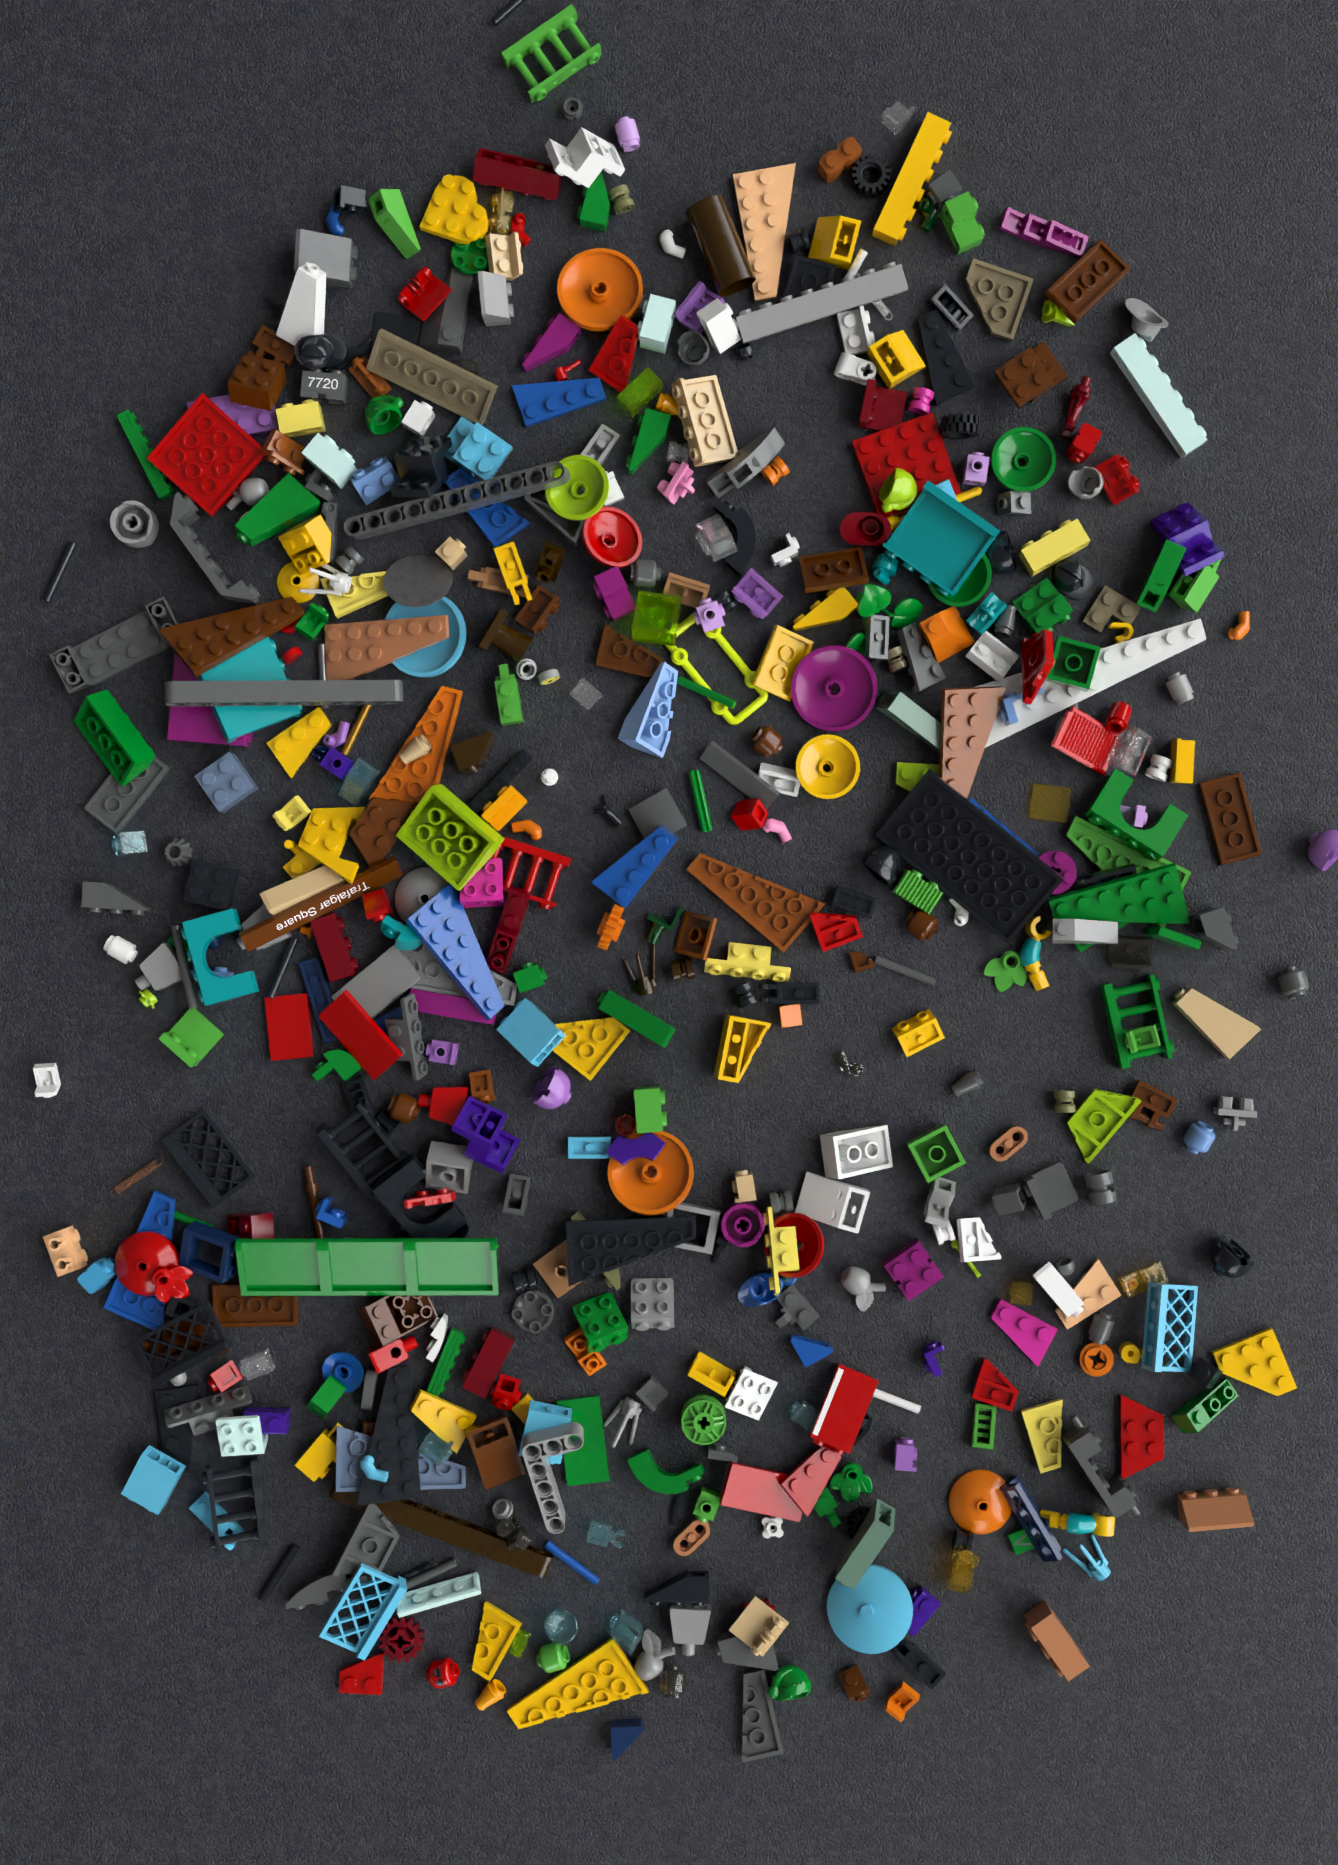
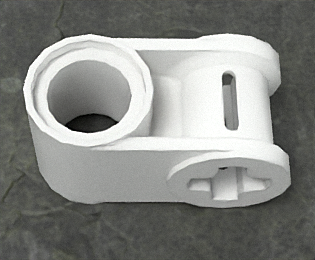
M842 352L834 375L865 386L868 379L875 380L876 366L871 361ZM866 370H869L870 374H868L867 377L863 376V373H865Z

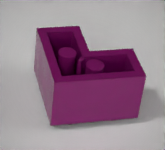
M618 566L594 576L595 583L592 584L598 599L603 598L606 606H603V610L607 618L612 617L615 622L637 611Z

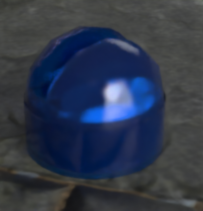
M317 745L312 750V757L315 761L321 762L324 757L315 754V751L324 752L326 755L329 750L323 745Z

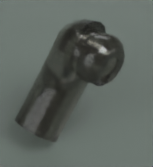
M846 1050L836 1053L843 1073L853 1077L863 1073L864 1067L859 1063L849 1061Z

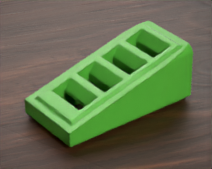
M975 1403L970 1447L993 1449L997 1406ZM979 1410L991 1412V1416L979 1415ZM978 1419L989 1420L990 1425L979 1424ZM978 1428L989 1429V1433H980L977 1431ZM977 1437L988 1438V1442L977 1441Z

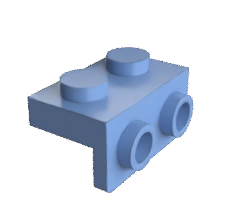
M386 456L374 459L369 467L358 469L353 473V477L350 478L366 505L390 491L400 479Z

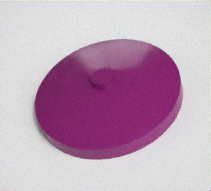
M842 645L823 646L811 651L798 664L791 683L792 700L801 717L812 726L825 731L847 730L862 722L872 710L877 696L876 675L868 660L856 650Z

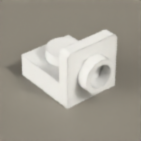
M606 471L609 480V493L604 504L605 507L624 499L613 471L610 473Z

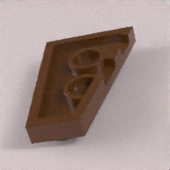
M605 624L596 666L651 679L663 658Z

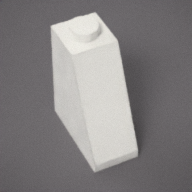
M1050 1262L1033 1275L1037 1283L1068 1318L1071 1315L1075 1318L1084 1311L1082 1308L1084 1302Z

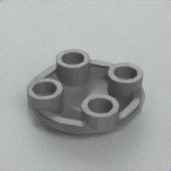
M538 1290L523 1292L516 1298L513 1304L512 1318L521 1329L527 1332L539 1333L545 1330L553 1320L554 1306L552 1300L543 1292Z

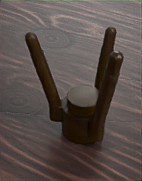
M652 944L651 979L649 976L644 975L638 953L635 955L640 975L637 981L627 960H623L627 973L633 983L634 991H638V996L654 993V986H657L656 945Z

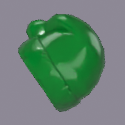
M382 395L371 399L365 408V419L368 429L372 433L380 435L397 428L402 421V413L400 411V408L403 406L402 399L399 397L395 398L392 395Z
M786 1664L779 1667V1670H776L773 1674L772 1686L769 1687L767 1693L769 1697L775 1698L776 1702L803 1698L810 1694L811 1681L801 1668Z

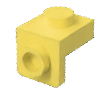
M297 795L272 816L279 827L284 831H288L296 827L312 811Z

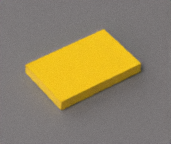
M775 625L751 685L781 699L791 701L793 674L801 660L810 653L814 642L779 625Z

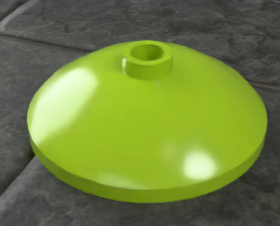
M573 455L562 459L559 462L569 470L570 479L564 485L546 489L547 501L550 507L565 519H587L596 514L607 500L609 480L606 471L596 460L588 456ZM562 469L555 471L554 478H558L561 475ZM584 488V493L579 495V489Z

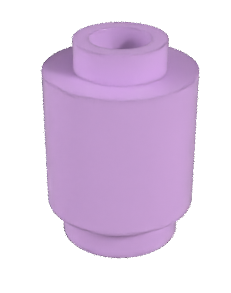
M628 116L618 119L614 127L620 147L623 148L624 152L638 149L640 147V136L635 120L630 119Z

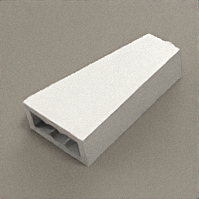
M307 262L297 269L276 333L277 336L294 346L304 336L324 334L326 272L322 271L317 265Z

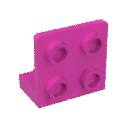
M501 858L489 859L460 890V903L463 905V908L505 905Z

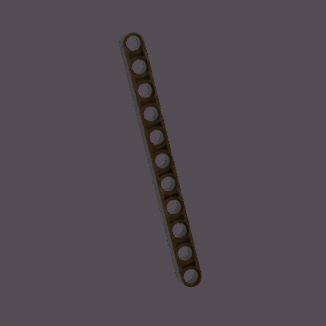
M335 1477L329 1497L364 1511L366 1505L356 1506L359 1491L336 1492ZM409 1499L375 1503L391 1522L541 1578L547 1577L554 1555L550 1552Z

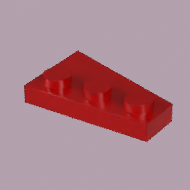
M621 315L589 371L624 395L628 386L639 328L634 322Z

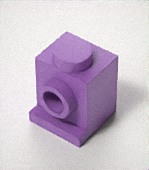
M433 1039L432 1043L427 1044L426 1056H430L429 1061L455 1065L459 1043ZM439 1048L445 1050L443 1056L438 1055L437 1050Z
M901 1437L900 1440L895 1439L894 1469L916 1472L917 1467L913 1461L917 1460V1448L914 1447L913 1438Z

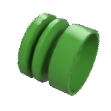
M703 1392L696 1393L686 1400L681 1411V1424L685 1436L693 1443L699 1445H710L719 1440L726 1428L725 1408L720 1399L713 1394ZM702 1417L707 1419L705 1425L701 1424L700 1420H702Z

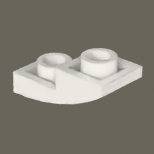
M445 1313L442 1318L437 1316L430 1327L433 1329L431 1336L437 1339V1341L432 1339L426 1348L429 1352L426 1358L431 1362L436 1358L445 1339L448 1324V1315Z

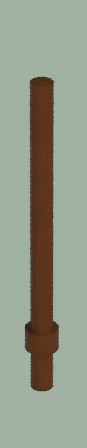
M305 1166L307 1182L305 1189L306 1193L309 1194L316 1238H325L322 1221L316 1218L318 1213L315 1212L319 1203L317 1191H319L318 1182H315L313 1166Z

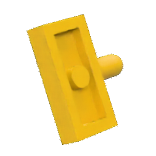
M286 840L284 842L285 848L290 849L296 855L283 866L292 879L313 871L321 864L301 851L294 841Z

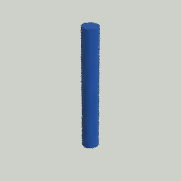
M548 1540L544 1546L545 1549L592 1584L597 1585L600 1580L598 1576Z

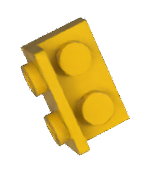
M929 1009L917 1013L916 1016L906 1021L899 1022L897 1026L892 1028L906 1057L945 1038L935 1016Z

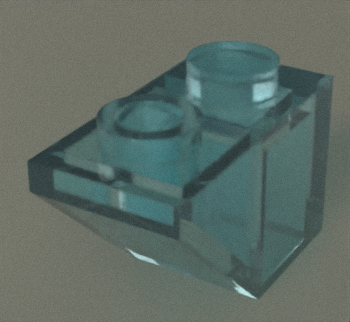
M358 758L347 774L338 795L357 807L380 771L361 758Z

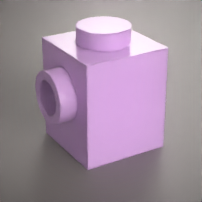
M980 452L968 454L965 459L962 484L983 487L987 480L990 457H985V454Z

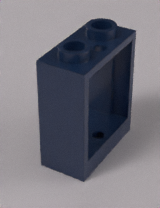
M195 1221L184 1228L179 1265L189 1268L194 1273L224 1283L233 1277L237 1271L235 1244L236 1239L240 1237ZM201 1239L223 1247L220 1267L198 1259Z

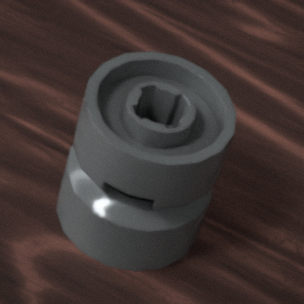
M1099 1170L1083 1175L1085 1186L1090 1189L1087 1192L1089 1205H1103L1117 1200L1115 1188L1111 1187L1113 1183L1111 1170Z

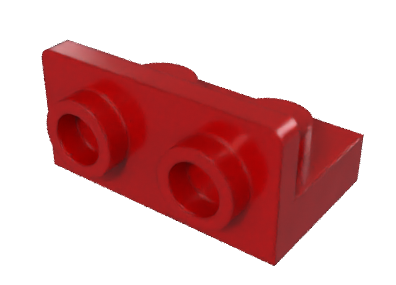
M1116 454L1094 467L1102 474L1103 487L1113 505H1117L1140 492L1138 488L1140 486L1139 480L1135 475H1131L1128 469L1130 467L1128 460L1120 454Z

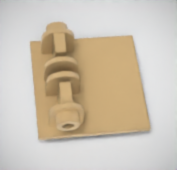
M755 1596L730 1627L729 1631L752 1648L751 1652L754 1655H761L763 1657L789 1622Z

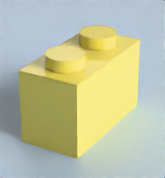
M312 399L304 400L299 405L289 403L275 409L279 431L289 438L326 431L322 408L318 401Z

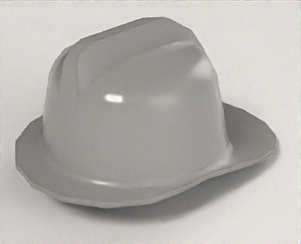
M1135 298L1126 299L1125 306L1133 315L1131 328L1138 336L1150 342L1161 328L1168 327L1169 323L1167 320L1161 317L1147 303Z

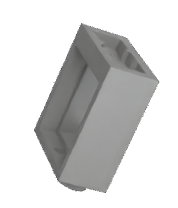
M685 1202L680 1203L674 1209L709 1215L710 1219L704 1245L685 1242L675 1247L712 1254L720 1210ZM674 1209L664 1213L662 1217H672Z

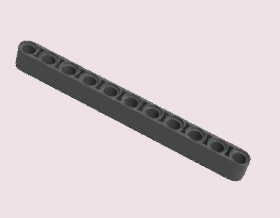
M558 461L549 462L433 494L431 498H419L350 517L344 523V531L347 535L357 540L371 538L561 486L569 481L570 472ZM562 469L561 475L558 478H554L555 471ZM541 474V480L534 484L535 476ZM517 480H520L521 484L519 488L514 489V483ZM500 486L499 493L493 495L494 488ZM480 491L479 498L473 500L474 493ZM459 497V503L453 506V500ZM439 502V508L433 511V505ZM419 508L418 515L413 517V511ZM399 513V519L393 522L394 515ZM376 519H379L378 526L374 528V521ZM359 524V530L354 533V527Z
M401 680L169 681L164 683L165 705L171 707L398 705L404 703L403 682Z

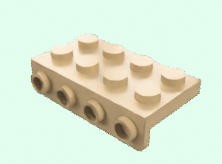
M712 375L688 380L678 378L672 384V395L677 402L678 416L682 420L684 437L688 441L689 455L694 466L726 462L736 458L739 454L717 376Z

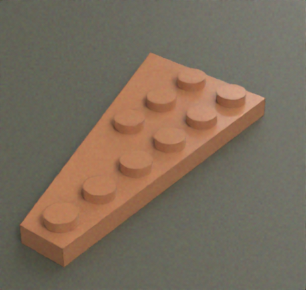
M447 615L324 625L327 680H353L355 677L370 673L395 662L401 657L409 656L417 650L448 639L449 618Z

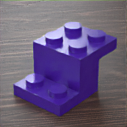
M1189 502L1180 504L1176 508L1150 520L1151 528L1161 536L1163 545L1167 539L1186 547V551L1177 568L1185 576L1224 558L1223 550L1212 540L1208 520Z
M469 1096L451 1131L470 1140L464 1154L465 1156L503 1174L520 1139L501 1130L508 1116L507 1114Z

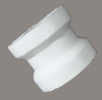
M949 1220L946 1228L932 1225L938 1245L943 1244L947 1240H955Z

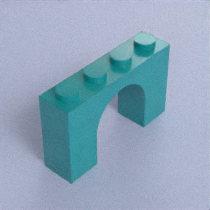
M232 908L182 922L183 928H181V933L189 946L187 955L189 960L193 961L195 967L192 970L193 977L196 982H199L201 990H198L200 1001L204 1002L205 1006L259 992L254 971L230 977H221L211 971L206 961L207 948L215 938L242 930L237 909Z

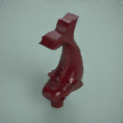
M1083 376L1081 383L1074 385L1070 390L1071 397L1061 437L1070 438L1071 432L1076 428L1075 421L1086 401L1089 400L1090 392L1092 391L1089 387L1091 381L1089 377Z

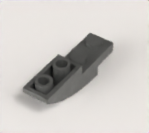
M772 426L738 451L740 455L705 480L717 498H720L735 486L739 489L757 475L777 455L785 442L775 427Z
M333 1569L314 1577L289 1598L286 1603V1609L300 1610L309 1604L320 1606L327 1603L332 1595L331 1591L333 1593L343 1592L352 1579L353 1574L333 1576ZM367 1573L362 1574L359 1577L360 1582L370 1581L372 1576Z

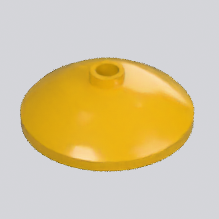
M820 735L809 740L801 748L796 759L798 781L809 794L817 798L834 799L841 797L853 788L859 777L860 760L856 750L847 740L836 735ZM823 765H829L830 771L825 772L823 770Z

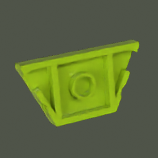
M1095 1088L1077 1108L1076 1112L1067 1120L1086 1163L1089 1164L1141 1103V1099Z

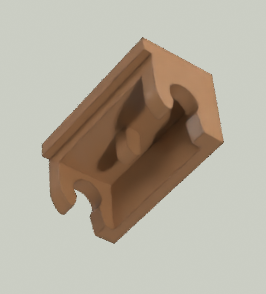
M669 572L662 598L695 608V606L699 605L698 601L707 598L710 585Z

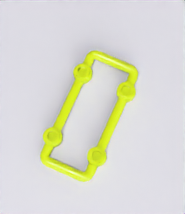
M691 614L678 625L677 631L675 627L665 636L664 644L671 652V660L675 665L682 666L695 683L711 690L688 661L686 650L677 648L673 643L676 637L695 623L694 616ZM721 627L705 632L706 637L716 640L745 676V685L748 688L755 689L760 695L734 717L728 711L727 706L709 699L712 703L711 709L714 714L722 715L726 722L731 725H737L767 701L768 692L751 685L756 671H751L723 637Z

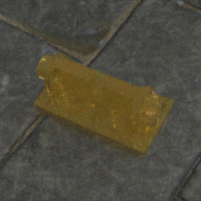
M504 187L492 196L491 206H494L493 214L489 218V227L491 228L490 234H495L499 231V235L508 236L511 230L512 217L505 215V212L513 213L515 197H513V193L510 191H505L504 193Z

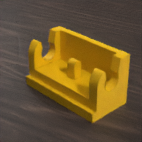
M699 1351L689 1367L687 1375L725 1397L735 1379L736 1372Z

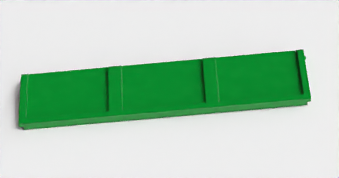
M497 1238L236 1239L235 1251L241 1296L499 1295L497 1248L499 1245L497 1244Z

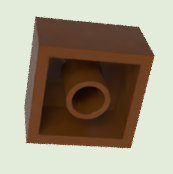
M243 354L227 382L230 401L272 411L286 384L284 363Z

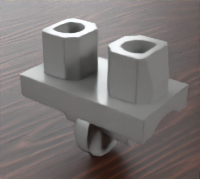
M1219 1096L1217 1107H1213L1214 1114L1231 1116L1230 1118H1223V1124L1230 1125L1231 1131H1237L1238 1126L1246 1125V1120L1239 1119V1117L1257 1118V1111L1253 1110L1254 1105L1251 1098L1239 1097V1109L1232 1108L1233 1097Z

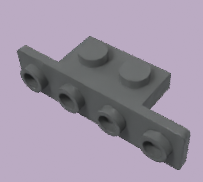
M410 993L400 1000L403 1017H389L385 1020L389 1039L403 1054L397 1061H410L413 1080L418 1081L427 1075L428 1065L425 1060V1046L422 1041L421 1023L418 1017V1003L415 994Z
M245 1385L164 1410L167 1428L189 1422L194 1436L217 1429V1418L235 1417L232 1409L252 1403L249 1386Z

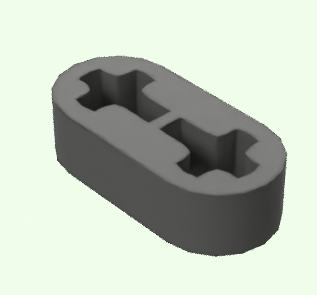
M367 1369L361 1409L373 1410L378 1381L376 1370Z

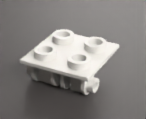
M744 1366L740 1370L741 1373L738 1380L734 1381L735 1386L731 1387L730 1395L725 1399L727 1402L724 1407L759 1420L778 1382L754 1373L750 1368Z

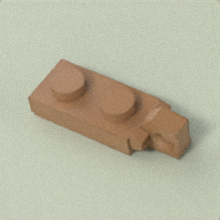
M486 567L481 568V572L469 570L468 581L477 582V587L511 595L500 569ZM522 585L514 588L518 597L525 598Z

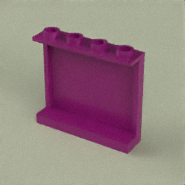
M175 654L172 681H200L198 677H194ZM170 706L168 740L243 746L245 748H248L249 743H252L253 732L238 737L234 742L227 744L211 706Z

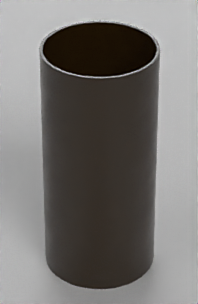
M710 196L691 205L685 214L718 295L721 297L729 296L752 285L756 277L723 196Z

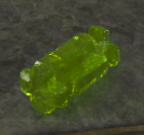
M519 1630L518 1634L520 1635L516 1636L512 1645L513 1649L510 1650V1653L515 1657L522 1656L521 1651L524 1652L528 1643L527 1637L530 1638V1633L526 1630Z

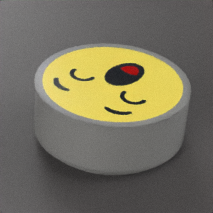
M550 669L540 673L538 679L540 685H547L560 679V675L557 669Z

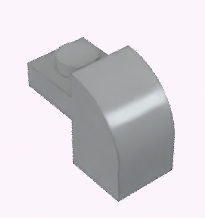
M941 1177L933 1181L924 1208L925 1222L946 1228L949 1208L955 1196L956 1182Z

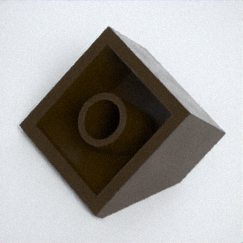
M491 731L450 746L458 769L463 774L472 775L480 771L479 768L484 766L496 740L495 735Z

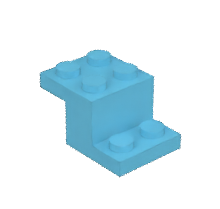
M461 416L447 436L451 437L452 446L443 456L458 467H461L471 476L477 475L482 480H488L493 478L513 447L478 422L474 425Z

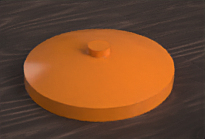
M594 248L575 255L566 263L558 278L557 294L562 311L574 324L590 331H610L621 315L631 320L637 313L642 302L643 283L638 268L627 256L611 249Z
M664 1131L651 1132L666 1143L654 1161L646 1158H635L630 1160L625 1166H622L610 1157L608 1181L614 1196L625 1208L640 1215L654 1216L673 1210L686 1198L693 1183L694 1168L687 1148L675 1136ZM636 1132L626 1137V1139H636L646 1133Z

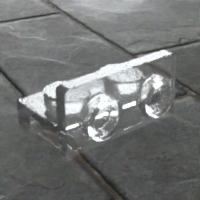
M1127 725V728L1117 735L1106 763L1118 767L1129 775L1136 776L1152 736L1137 727Z

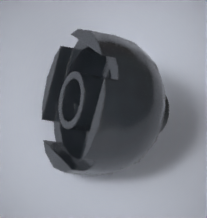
M1001 531L985 552L990 562L991 570L995 574L1004 575L1017 571L1016 560L1012 552L1013 546L1008 531Z
M1220 1236L1210 1249L1209 1257L1214 1266L1212 1268L1213 1271L1221 1277L1238 1278L1245 1275L1254 1265V1261L1249 1262L1248 1260L1251 1256L1234 1240H1231L1230 1244L1225 1240L1226 1236Z

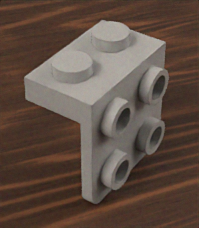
M644 1278L631 1281L632 1329L645 1331L649 1328H657L659 1330L675 1328L673 1279Z

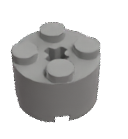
M130 500L123 502V504L113 510L110 517V527L114 535L130 547L143 548L150 546L158 535L159 522L157 516L138 501ZM136 522H138L137 526H134L133 528L132 524H136Z

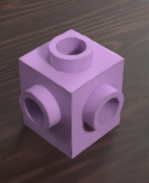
M711 598L698 601L699 605L695 606L696 612L693 613L696 624H701L704 633L725 626L722 616H725L722 603L718 604L716 600L711 601ZM711 610L712 616L707 618L706 613Z

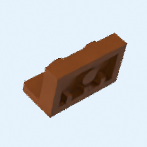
M272 429L261 452L268 456L267 460L275 465L279 463L283 465L285 472L293 476L295 473L304 475L305 471L301 469L305 457L301 452L305 448L278 430Z

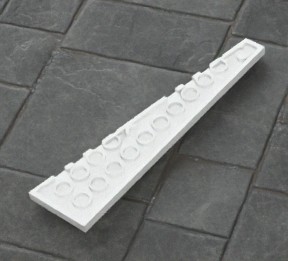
M1201 618L1101 648L1091 685L1087 692L1044 681L1041 688L1044 687L1045 692L1036 695L1030 705L1024 703L1023 699L1013 702L1018 722L1013 725L1006 726L1005 722L1000 720L999 710L1001 708L999 706L985 748L1205 641L1207 638ZM1022 673L1003 678L1000 682L996 680L976 687L1004 686L1006 687L1004 695L1016 692L1019 695L1022 694Z

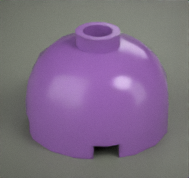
M1326 829L1320 834L1315 832L1310 837L1308 842L1311 845L1308 848V857L1318 869L1326 871L1338 859V830Z
M552 1065L543 1073L546 1077L542 1082L538 1080L531 1099L534 1100L533 1103L544 1109H555L563 1103L566 1104L572 1094L570 1092L571 1083L569 1077L562 1070Z

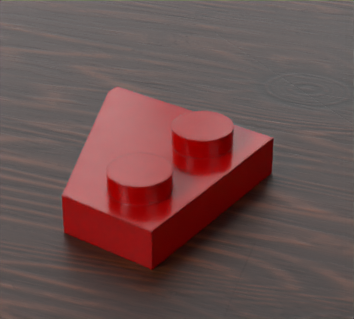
M808 913L822 952L863 937L854 915Z
M449 1188L436 1189V1193H428V1190L416 1191L415 1195L404 1200L405 1209H410L417 1205L429 1206L452 1202L457 1199L456 1190L449 1191Z
M983 1357L970 1397L1013 1411L1019 1391L987 1358Z
M384 1651L378 1652L377 1655L365 1659V1661L360 1660L354 1665L342 1668L339 1675V1693L382 1695L384 1656L382 1654Z

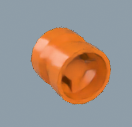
M777 455L769 465H766L761 470V473L773 486L781 476L785 477L790 471L784 461Z

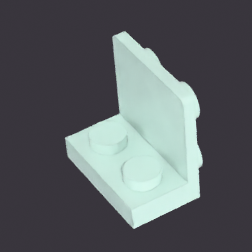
M259 1415L221 1417L216 1419L222 1457L265 1453L268 1434H262Z

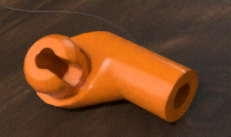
M1239 612V624L1234 629L1230 628L1228 631L1230 640H1241L1249 632L1250 612Z
M532 820L511 823L513 833L525 831L531 835L532 840H539L542 837L541 827Z

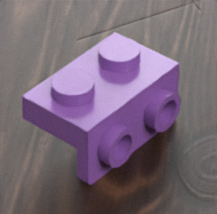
M699 281L691 289L690 294L683 303L678 306L674 316L684 328L689 331L693 330L702 333L704 329L696 312L716 298L723 304H725V301L722 297L708 290L704 283Z
M752 568L731 590L738 602L745 603L750 608V612L755 617H760L761 619L768 616L784 597Z

